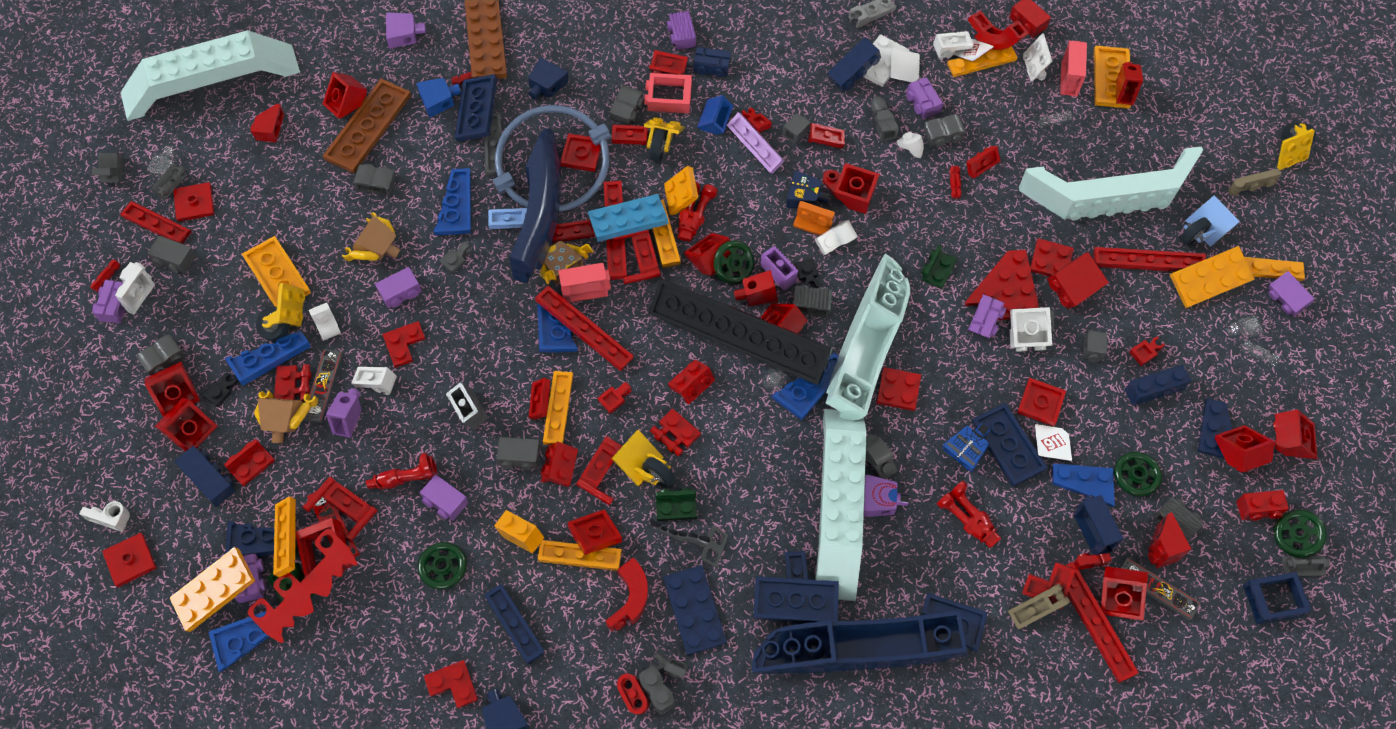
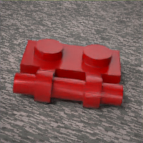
M296 365L277 366L274 398L295 400V396H300V400L305 402L304 395L310 394L309 379L312 376L310 365H302V371L297 372L298 367ZM297 380H301L299 388H296Z
M673 408L659 421L663 429L659 430L656 426H653L650 430L658 442L661 441L667 446V450L671 453L674 452L678 457L684 452L679 447L681 444L689 448L701 436V432ZM670 433L676 438V440L672 441L666 435Z

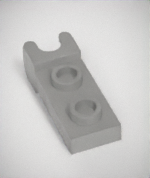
M874 0L863 6L858 5L852 8L848 18L850 20L857 18L858 24L856 28H860L896 10V5L891 0Z

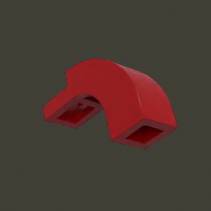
M981 10L968 18L971 26L977 31L974 38L977 41L994 46L992 48L994 50L1010 48L1029 34L1019 20L1009 25L1005 30L998 29L992 25Z
M634 557L617 570L618 576L626 584L630 593L626 604L605 621L606 626L611 632L615 629L617 631L622 629L626 625L627 619L634 625L642 616L647 605L648 584L646 575Z

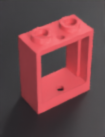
M1069 41L1061 61V95L1078 96L1086 77V42Z
M650 73V80H646V91H648V94H645L644 105H648V111L690 113L692 75ZM654 85L684 87L683 100L653 98Z
M603 263L558 270L562 295L569 303L608 296V290L611 289L608 269H604Z

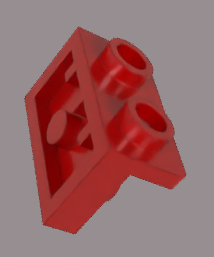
M255 439L248 442L240 452L232 455L224 466L244 487L275 460L259 441Z

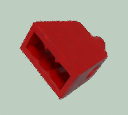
M1131 62L1122 64L1116 80V103L1134 105L1143 83L1142 70L1139 64Z
M771 270L743 279L744 288L734 290L736 301L747 299L749 306L778 302Z

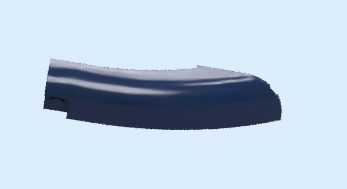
M550 128L544 129L540 133L525 166L529 188L528 207L522 229L509 257L513 280L528 283L530 276L534 275L535 269L541 270L553 240L560 210L561 166L555 134Z
M959 610L879 620H828L785 626L767 635L762 644L757 647L752 661V673L801 674L892 668L944 662L950 658L965 657L968 654L961 612Z

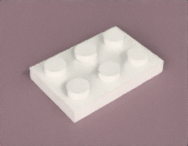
M880 34L873 43L880 51V61L868 69L864 77L883 87L890 78L891 48L909 51V49Z

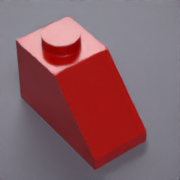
M275 104L255 117L250 131L256 141L277 142L285 114L281 104Z

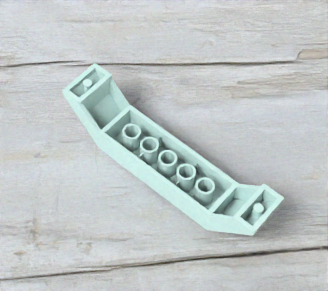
M247 30L142 59L121 91L126 118L129 121L145 116V113L156 99L260 70L282 75L283 77L300 73L291 44Z
M1201 146L1184 149L1174 169L1068 183L1047 172L1044 167L1028 168L1024 173L1019 190L1061 218L1073 221L1081 217L1095 218L1103 214L1112 216L1119 212L1128 214L1134 210L1148 211L1151 208L1157 207L1158 209H1164L1174 199L1201 155L1203 148Z
M824 409L819 546L815 580L839 581L838 600L856 601L863 541L866 427L864 417L854 421L845 420L838 417L840 411Z

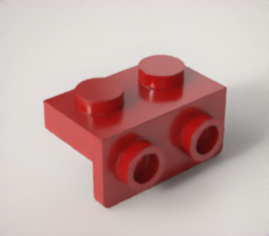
M654 50L649 70L652 73L685 75L688 57Z
M694 360L668 383V386L680 394L687 404H690L715 381V378L708 366Z
M558 441L548 446L545 452L546 461L540 473L542 475L541 482L551 481L562 486H570L578 449Z

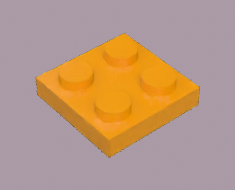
M686 166L664 183L668 210L671 215L678 214L698 199L693 167Z

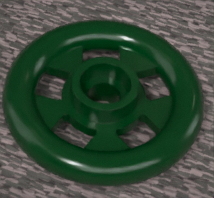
M732 240L719 247L714 257V269L717 276L723 282L737 285L743 283L742 280L750 277L755 264L754 255L747 244L738 240ZM738 248L743 251L742 255L736 253ZM729 250L731 254L725 258L723 254ZM735 259L737 260L736 266L733 264ZM743 260H747L746 269L742 268ZM725 264L728 271L723 272L721 266ZM739 271V276L733 277L732 272Z
M1129 452L1121 456L1115 464L1114 476L1116 482L1128 494L1138 497L1148 496L1160 487L1162 472L1158 463L1151 456L1142 452ZM1134 460L1136 465L1130 467L1127 462ZM1147 463L1151 469L1147 471L1146 467L1142 464ZM1122 471L1128 472L1127 479H1124ZM1134 472H1138L1141 477H1137ZM1148 476L1154 479L1151 485L1145 482ZM1132 483L1141 484L1140 489L1132 487Z
M1293 510L1279 518L1274 528V537L1277 545L1285 553L1294 557H1309L1322 549L1326 542L1327 531L1323 521L1314 513L1306 510ZM1297 518L1299 523L1291 526L1288 521ZM1308 520L1315 525L1312 530L1305 525ZM1289 530L1290 539H1284L1283 531ZM1303 530L1304 535L1298 536L1296 531ZM1311 535L1317 537L1314 544L1308 542ZM1293 543H1303V548L1295 549L1293 548Z
M438 542L429 546L421 554L418 561V574L421 580L427 586L439 590L455 586L461 581L467 569V560L464 552L457 545L449 542ZM440 550H448V556H440ZM430 556L435 558L432 566L426 564ZM457 558L459 566L453 567L451 560ZM445 563L446 567L444 569H440L439 565ZM432 571L438 575L435 580L429 576ZM452 572L453 577L445 581L443 576Z

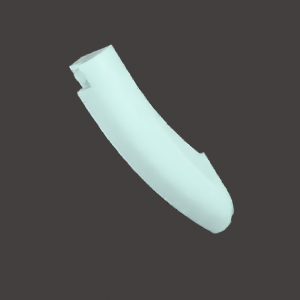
M884 254L855 314L826 392L828 394L826 404L840 411L838 417L845 420H859L867 415L881 368L899 325L903 321L909 300L910 284L908 278H904L900 265L887 254Z

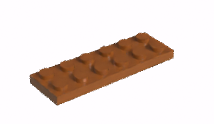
M465 0L472 78L495 74L497 79L507 78L499 0Z
M380 79L363 101L362 106L357 109L323 154L324 160L351 173H355L359 165L362 164L412 96L411 92Z

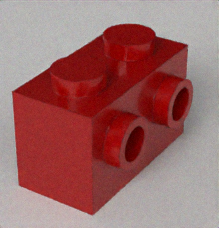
M1032 0L1019 1L1012 7L1009 16L1013 22L1019 20L1032 38L1047 29L1051 19Z
M1284 490L1246 493L1236 501L1241 520L1250 519L1251 521H1257L1267 517L1277 519L1282 517V514L1289 509Z

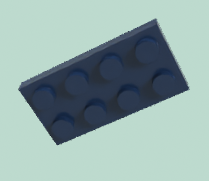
M495 74L463 80L455 139L458 142L490 136L497 86Z
M1006 403L972 419L971 423L975 429L982 423L990 430L984 439L989 442L988 449L1012 487L1047 470L1048 467L1041 456L1038 455L1037 450Z
M700 565L663 576L686 655H692L727 644L703 566Z
M756 576L753 619L807 623L828 620L838 621L839 581Z

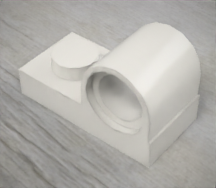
M965 31L937 34L933 45L938 58L942 60L945 57H952L955 51L972 49L973 42L969 32Z
M846 220L815 238V241L821 252L826 255L858 236L850 221Z
M327 303L309 310L323 341L341 334Z
M358 367L351 384L355 387L372 388L378 393L385 392L386 395H390L397 376L388 367Z
M117 501L108 503L103 511L96 507L91 509L83 507L79 513L88 521L123 532L130 517L128 509Z

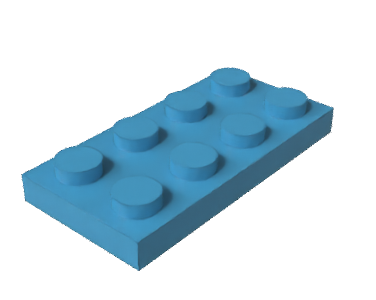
M658 194L588 211V217L597 242L668 224V218Z

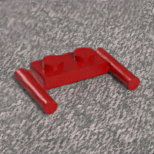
M649 229L612 238L613 241L628 237L632 238L640 273L623 277L624 284L661 276Z
M606 436L576 485L610 506L613 498L597 489L612 465L614 461L612 457L620 450L622 445Z
M329 477L303 506V509L309 512L323 497L326 502L355 521L356 525L345 536L349 542L353 541L377 512L376 508L360 499L332 477Z

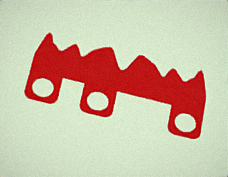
M330 529L324 530L315 540V546L325 555L324 559L301 582L290 572L279 577L274 582L275 590L284 598L275 610L264 598H259L248 609V615L268 636L280 643L284 641L281 635L282 628L295 626L293 616H305L314 612L310 595L313 593L328 597L332 588V575L342 577L343 564L350 563L357 566V561L350 549ZM325 535H330L333 538V544L329 548H323L320 543ZM285 577L292 580V586L287 591L281 590L279 586L280 581ZM259 604H263L266 607V614L261 618L254 615V608Z

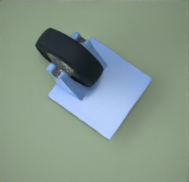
M1213 196L1185 220L1188 224L1184 226L1185 231L1179 239L1185 246L1195 241L1198 243L1205 241L1211 247L1240 221Z

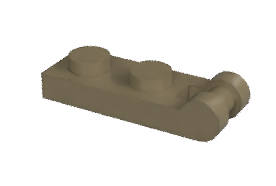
M1279 169L1237 178L1228 189V192L1232 196H1237L1241 191H1255L1262 186L1271 187L1276 184L1281 173Z
M1060 583L1008 610L1018 630L1070 603L1069 598L1065 597L1061 591L1063 588ZM1054 594L1058 601L1052 604L1049 596Z

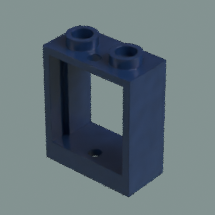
M1090 495L1082 499V503L1077 506V510L1073 515L1093 555L1097 554L1098 556L1112 552L1124 538L1102 495L1097 497Z
M1297 572L1252 579L1243 585L1257 625L1304 617L1311 612L1310 601L1305 596L1303 582L1298 577ZM1288 581L1298 609L1270 613L1260 586Z

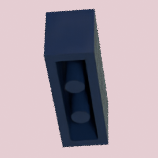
M864 37L827 72L829 79L842 92L851 89L859 78L866 75L868 69L880 61V51Z
M1182 364L1131 380L1124 390L1132 406L1185 390L1190 384L1191 379Z
M193 445L174 462L213 505L217 507L235 492L231 487L234 483L227 475L224 477L220 475L222 470L215 462L210 464L207 461L210 457L203 449L198 451Z

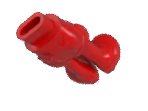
M696 182L697 193L699 196L701 187L700 184ZM708 184L703 186L696 211L693 212L696 200L680 211L678 216L679 227L677 230L679 232L677 237L679 240L691 242L693 236H696V232L704 223L705 217L703 213L707 203L717 196L718 190L716 187Z
M423 453L420 455L417 467L408 470L391 469L379 475L375 474L373 479L366 480V486L370 490L374 488L380 490L392 489L403 485L407 481L432 479L435 474L438 475L435 460L432 456L429 457L428 453Z
M963 480L936 504L939 508L947 509L965 525L963 529L968 534L991 548L1002 538L996 533L997 529H994L988 514L985 511L978 510L965 495L967 483ZM954 500L957 501V502L969 513V515H970L971 517H969L968 515H966V514L956 505V503L954 502Z

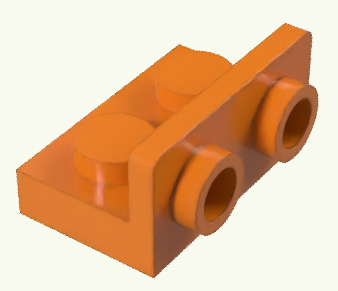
M800 201L793 227L820 236L831 229L835 212Z

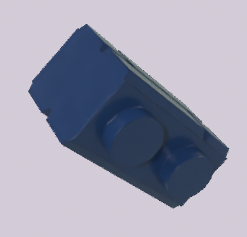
M697 47L694 59V72L700 75L713 74L717 77H728L731 51Z

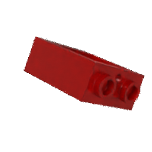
M329 518L295 532L305 577L316 567L311 541L316 540L324 530H332L347 546L341 521ZM350 563L343 564L342 573L345 572V569L352 567Z

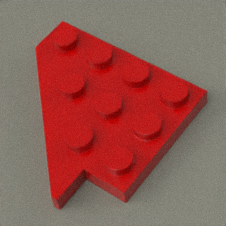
M1026 249L1007 251L965 301V306L979 305L983 295L1004 302L1003 307L1006 308L1003 318H998V320L1011 319L1010 310L1039 308Z

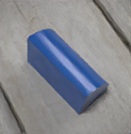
M723 95L707 99L697 127L702 131L716 135L723 134L733 105Z

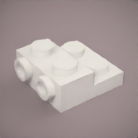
M130 262L122 270L120 279L123 281V284L115 294L127 312L133 315L155 286L151 279L152 277L145 271L146 268L138 262Z
M1050 307L1010 310L1011 329L1009 331L1011 348H1016V352L1027 351V347H1034L1035 351L1046 350V346H1052Z

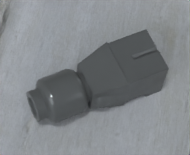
M881 96L874 97L871 109L875 115L874 119L880 141L897 138L899 128L895 122V117L889 111L886 101Z

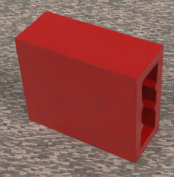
M1089 252L1080 255L1047 278L1050 288L1056 292L1061 304L1067 309L1077 306L1109 283Z

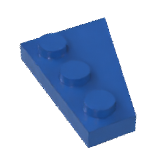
M537 303L539 352H577L578 349L573 342L570 330Z
M1053 463L1052 483L1054 485L1084 496L1093 495L1097 497L1102 495L1106 505L1110 507L1115 506L1113 468Z
M266 611L255 616L261 618L266 614ZM251 617L209 631L218 671L220 673L270 637Z

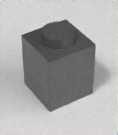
M796 113L783 126L782 135L796 145L809 133L811 122L806 117Z
M1088 330L1084 337L1083 358L1088 359L1090 362L1102 361L1107 354L1108 333Z

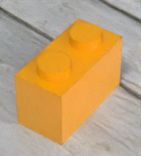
M508 510L503 513L494 525L502 537L532 554L545 538L535 525Z

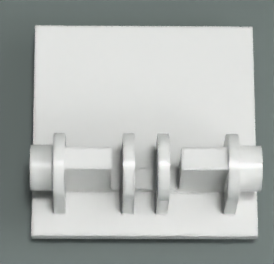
M1044 33L1023 53V59L1031 82L1036 78L1044 80L1047 75L1045 68L1052 62Z

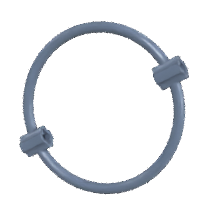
M558 105L541 106L519 115L502 133L495 153V168L498 177L492 180L500 194L506 192L513 200L527 208L528 200L518 195L512 189L516 187L515 182L509 172L504 173L502 154L508 137L518 125L535 115L556 112L574 116L592 129L588 133L595 146L600 144L602 167L596 182L583 196L570 203L560 205L559 212H565L587 202L602 186L609 168L610 158L607 140L611 139V135L604 123L598 126L591 118L576 109Z

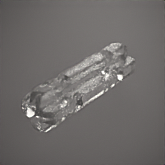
M1071 111L1039 117L1038 124L1040 127H1046L1047 124L1050 126L1063 123V121H1071Z
M1248 340L1241 346L1242 351L1246 353L1251 352L1250 355L1264 362L1266 360L1272 366H1275L1280 359L1278 355L1274 353L1271 355L1270 351L1258 345L1253 346V343Z

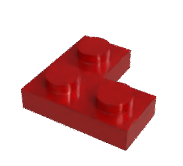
M419 321L382 334L395 368L413 362L408 345L425 339Z
M1056 562L1049 581L1029 573L1022 594L1034 597L1060 583L1063 588L1061 591L1066 597L1076 569ZM1054 594L1049 596L1052 604L1058 601Z
M464 660L424 675L431 697L451 689L457 708L478 701Z

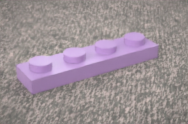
M738 112L727 124L731 131L770 173L773 174L784 163L785 160L741 113Z

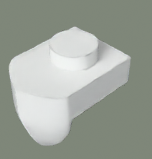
M908 132L897 140L900 148L907 149L913 156L921 158L924 149L921 135Z

